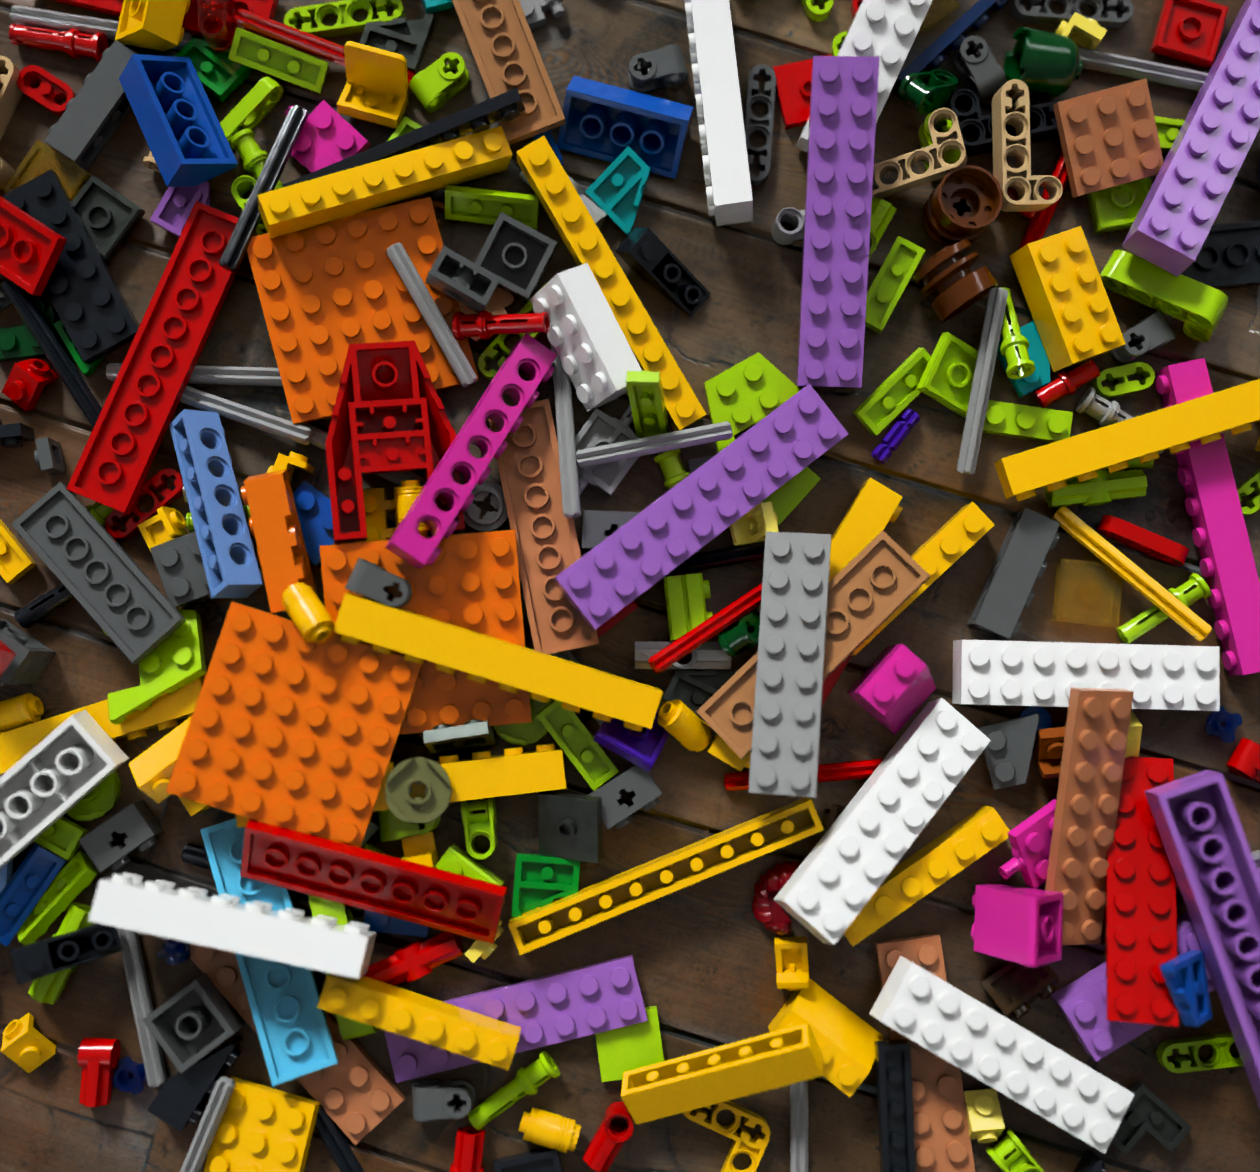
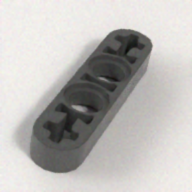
M1014 0L1011 5V14L1019 22L1060 25L1062 20L1068 23L1074 12H1077L1085 18L1094 19L1105 29H1120L1124 27L1134 12L1131 0ZM1023 1H1028V6L1031 7L1029 11H1026L1025 6L1021 5ZM1055 1L1061 3L1064 7V13L1059 15L1052 13L1049 9V3ZM1080 5H1091L1095 11L1094 16H1084L1080 12ZM1114 8H1118L1119 13L1123 14L1121 18L1117 17V13L1113 11Z
M764 64L753 67L747 81L744 129L747 154H750L748 156L749 169L752 168L754 156H760L758 168L759 170H764L760 171L757 177L752 176L753 173L749 170L752 186H759L767 180L771 161L776 74L770 66ZM759 75H764L766 81L763 94H758L759 82L757 79ZM755 104H763L768 109V114L761 118L755 117L751 112V108ZM756 133L763 135L766 139V144L759 148L753 147L749 142V137Z

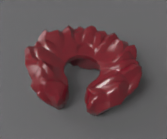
M795 860L791 863L775 864L774 869L767 870L766 875L760 876V882L754 885L753 914L767 930L778 935H790L793 923L782 907L773 899L801 865Z

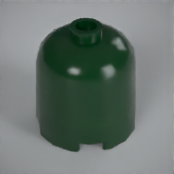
M1019 27L1014 32L1012 39L1017 41L1012 52L1006 51L1002 67L1007 81L1012 79L1023 81L1029 89V95L1058 97L1071 87L1074 80L1079 79L1083 62L1080 61L1077 44L1070 37L1028 27Z

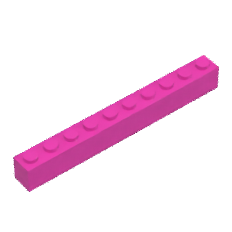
M1205 358L1168 365L1156 372L1155 385L1157 392L1162 395L1164 408L1213 393ZM1220 433L1222 438L1220 440L1204 445L1201 444L1200 440L1190 442V449L1175 453L1174 455H1176L1179 465L1177 470L1178 480L1184 486L1186 494L1185 509L1187 514L1191 516L1194 527L1192 530L1193 542L1199 548L1201 556L1199 563L1200 571L1206 578L1211 590V596L1207 600L1210 607L1214 610L1216 618L1214 629L1217 637L1221 639L1224 651L1222 653V662L1226 670L1229 671V676L1247 675L1260 672V581L1224 435Z

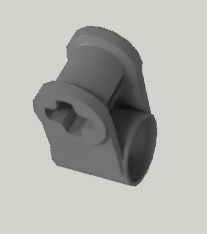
M972 35L963 40L960 49L957 50L953 57V65L964 82L966 89L973 91L978 101H981L997 92L1007 82L1006 75L983 38Z
M676 44L633 56L629 63L628 85L635 92L646 94L666 87H675L684 83L689 78L680 46Z
M1158 311L1122 334L1126 344L1110 351V354L1115 361L1126 364L1149 351L1152 352L1175 339L1176 336L1162 312Z
M359 557L345 586L346 589L358 595L374 599L391 607L403 606L412 597V587L408 581ZM399 583V590L403 592V596L401 598L395 597L392 600V593L388 592L390 586L396 587Z
M425 1079L414 1082L412 1084L413 1119L416 1121H433L465 1117L476 1099L475 1086L465 1079ZM455 1094H460V1099L465 1100L464 1103H459V1098L454 1097Z

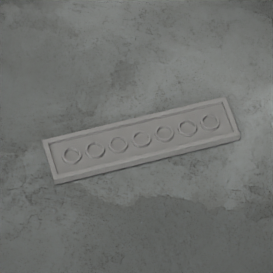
M766 531L749 793L817 797L831 534Z

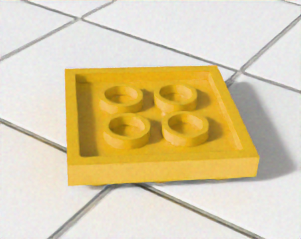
M235 1076L228 1077L235 1081L236 1086L208 1151L203 1172H304L320 1102Z

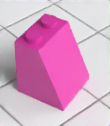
M896 644L887 646L847 691V694L888 731L896 735L936 689L928 666L905 645Z
M995 883L976 885L972 896V906L975 909L974 923L971 928V938L974 941L973 951L1031 967L1041 966L1062 959L1063 892Z

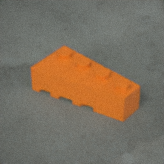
M287 469L247 477L244 480V486H241V495L244 504L249 505L251 515L249 526L252 535L256 539L257 557L262 568L271 613L285 611L282 605V594L288 587L296 583H304L310 586L315 594L317 592Z

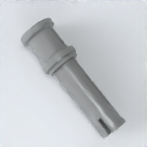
M1092 387L1085 391L1075 408L1076 412H1084L1098 420V425L1102 427L1134 418L1121 410L1118 402L1115 400L1110 402L1095 393L1096 390Z

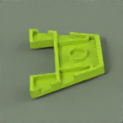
M759 352L704 382L711 424L728 421L732 427L733 435L730 439L715 442L717 453L736 440L735 436L753 427L801 390Z
M177 609L186 621L139 663L140 686L107 694L110 722L115 725L124 722L129 714L138 709L142 711L152 705L153 700L167 692L172 694L207 673L201 616L196 610Z

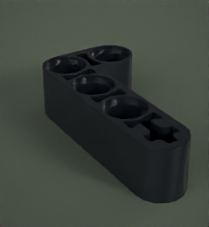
M968 89L956 91L946 108L955 112L961 134L970 135L974 142H967L963 139L967 157L993 152L992 114L982 116L978 98L973 91ZM1063 100L1030 106V124L1033 127L1030 130V144L1059 138L1053 104ZM955 105L963 106L967 112H959ZM1006 124L1005 127L1008 134L1016 136L1015 128L1012 125Z

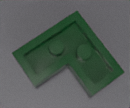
M44 292L41 296L28 294L61 344L60 335L53 325L59 321L58 314L47 293ZM24 321L23 326L0 328V362L47 357Z

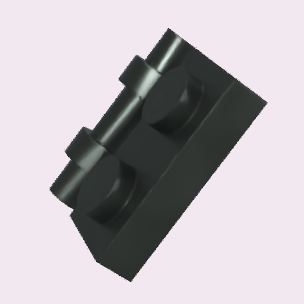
M469 720L464 725L453 727L442 724L434 726L433 730L423 731L424 744L430 753L435 756L452 755L473 750L475 752L486 751V748L498 747L497 735L494 734L487 721Z

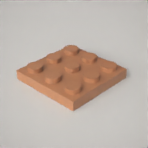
M1147 78L1053 104L1073 198L1158 174L1163 164V157Z

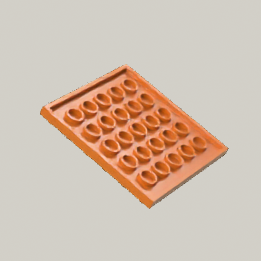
M431 197L356 213L272 239L269 238L268 233L252 236L247 248V254L293 424H304L332 417L349 344L415 340L436 391L461 385L387 255V248L396 243L403 245L453 333V315L455 312H461L458 301L425 283L431 267L443 248ZM468 337L465 340H457L477 376V381H479Z
M515 530L450 535L448 538L443 536L437 546L441 551L432 565L426 563L425 566L419 569L386 549L385 546L389 540L319 546L325 609L334 623H336L345 593L358 595L346 589L345 586L359 557L409 582L412 587V597L407 604L397 608L525 647ZM399 583L396 587L390 586L388 592L392 593V600L395 597L401 598L403 596V592L399 590ZM332 630L333 634L341 636V634L333 632ZM360 640V643H364V644L373 646L372 643H368V642H365V641ZM392 650L391 652L401 656L405 655L404 653L395 650ZM424 660L399 735L422 733L423 731L433 730L434 726L442 724L452 727L464 725L466 721L475 719L482 720L483 722L487 721L490 726L532 722L530 694L522 689H518L517 694L498 688L499 682L487 679L486 684L467 679L468 673L455 669L454 674L442 672L435 669L437 663Z
M232 601L166 792L269 825L284 827L361 848L422 665L404 660V656L391 653V655L374 651L372 646L364 643L355 645L342 641L339 635L333 633L323 642H306L292 620Z

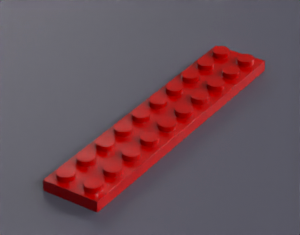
M198 201L195 202L68 483L67 490L125 514H130L238 270L230 272L222 268L219 261L239 220L238 217Z

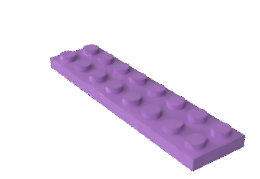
M633 954L442 1001L521 1027L515 1053L648 1021ZM384 1030L396 1083L481 1062Z

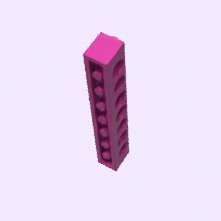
M527 333L515 343L385 546L386 549L417 569L425 566L426 563L432 565L441 551L437 547L443 536L448 538L458 524L454 520L460 509L465 511L473 501L475 495L471 492L477 483L482 485L490 474L491 469L487 467L493 457L498 459L505 450L508 443L504 439L509 431L514 433L522 423L524 418L520 414L524 407L530 408L537 399L539 392L536 388L541 381L545 383L554 372L555 367L551 365L557 357L554 352ZM518 369H523L527 372L529 381H525L519 376ZM502 394H507L512 398L513 407L504 403ZM486 419H491L496 423L497 432H492L487 428ZM470 444L476 445L480 449L481 458L472 456L469 450ZM453 470L460 471L464 475V485L454 481L452 476ZM436 497H443L447 501V512L438 509L435 503ZM419 523L427 524L430 527V539L420 535L418 531Z

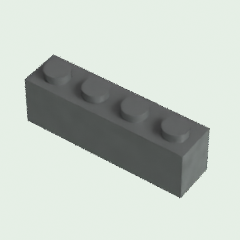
M117 40L103 52L97 67L86 76L82 88L75 98H72L67 103L65 112L58 122L50 127L44 140L57 154L86 173L132 109L119 81V77L132 54L137 53Z
M1026 507L1016 511L967 625L1000 640L1010 639L1011 636H1015L1018 633L1022 624V619L1019 618L1024 607L1027 608L1030 605L1035 591L1032 590L1036 578L1040 579L1046 570L1047 562L1044 560L1048 550H1053L1059 540L1060 533L1057 532L1060 525L1059 522Z

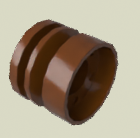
M963 165L952 169L942 178L923 207L922 221L926 232L935 242L945 247L954 245L964 239H968L972 244L998 217L1002 208L1003 193L999 182L989 171L979 166Z
M968 239L947 246L934 254L912 277L916 285L931 280L921 290L924 296L937 290L940 293L930 306L941 322H945L958 315L988 294L991 288H995L998 285V282L986 266L971 271L970 267L980 256L977 252H973L964 258L962 257L972 248V244Z

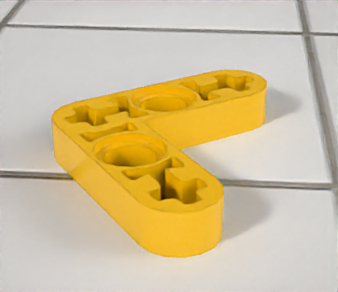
M730 1101L715 1104L711 1110L710 1119L706 1118L708 1116L707 1111L702 1108L696 1109L695 1112L687 1111L684 1113L685 1117L734 1140L720 1172H756L770 1139V1128L764 1117ZM727 1109L734 1113V1121L729 1126H722L717 1122L716 1117L721 1110ZM741 1116L745 1117L743 1119L744 1125L750 1128L760 1124L763 1134H756L754 1138H750L749 1130L740 1126ZM741 1153L747 1154L751 1158L750 1166L744 1170L737 1169L733 1165L735 1156Z

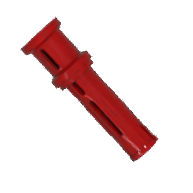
M11 24L9 28V39L12 40L11 43L14 45L62 51L72 58L85 56L92 57L100 62L103 52L109 48L108 38L104 33L98 32L95 35L81 33L80 30L74 28L67 32L18 24Z
M486 310L480 311L479 314L465 315L463 312H455L452 318V330L454 337L459 341L465 340L466 337H480L485 340L491 338L494 334L548 333L550 330V317L547 312L492 315L491 312Z

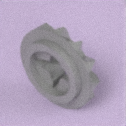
M484 481L482 485L477 483L471 492L475 497L464 511V521L477 531L490 532L502 527L508 518L503 489L498 484ZM491 494L490 504L498 512L487 511L482 519H480L481 509L473 502L484 503Z

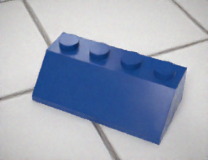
M132 54L119 77V81L166 186H197L235 168L238 165L237 160L190 57Z
M574 76L565 93L563 114L566 124L560 126L557 147L561 150L612 163L629 146L651 168L650 173L676 179L694 107Z

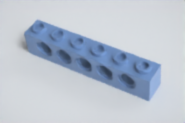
M184 409L169 424L211 598H247L263 585L262 573L258 568L254 552V542L250 537L247 515L243 510L239 494V484L235 479L232 457L228 452L225 440V430L221 424L218 412Z

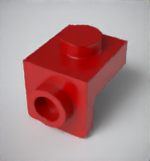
M36 357L16 362L2 393L24 411H29L35 408L44 386L56 382L59 375L46 362Z

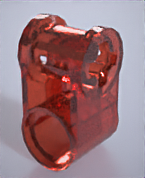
M197 0V24L201 34L209 47L214 51H227L231 48L234 38L235 0ZM220 29L218 32L212 33L214 30Z

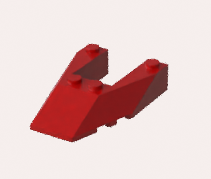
M415 340L349 344L325 441L334 544L367 541L362 474L424 470L425 482H427L456 437L455 430L450 424L440 397H438ZM453 470L452 476L454 481L461 485L460 471ZM436 497L435 503L438 509L447 512V501L443 497ZM460 509L454 519L458 524L452 534L462 533L465 530L464 511Z

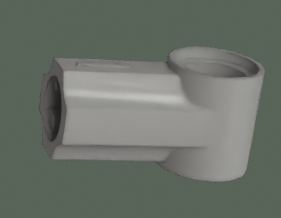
M787 207L778 213L771 228L772 237L777 243L789 245L795 240L804 239L805 210ZM781 223H790L793 226L794 230H785L781 226Z

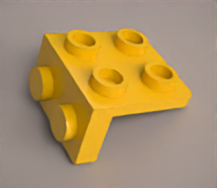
M347 41L344 46L347 83L337 102V112L396 129L409 103L407 59L398 53Z

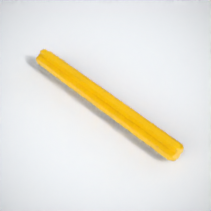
M1066 506L1060 507L1053 515L1052 519L1059 522V526L1196 640L1202 641L1210 634L1212 628L1209 624Z

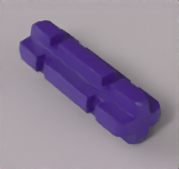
M906 409L900 416V421H897L881 440L882 444H879L874 449L871 456L881 464L886 463L892 456V451L894 452L910 433V428L912 429L920 420V416L914 410Z

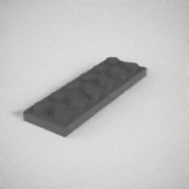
M60 481L11 525L128 659L134 664H139L178 629L186 619L74 493L67 490V486Z

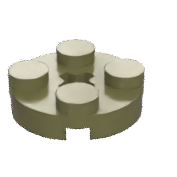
M421 756L406 759L399 763L387 778L385 788L386 803L390 811L404 822L416 824L431 822L438 818L449 804L452 792L450 777L446 770L432 759ZM413 782L417 784L423 782L426 784L427 787L424 791L427 796L422 799L420 796L411 797L410 793L413 789L410 785Z

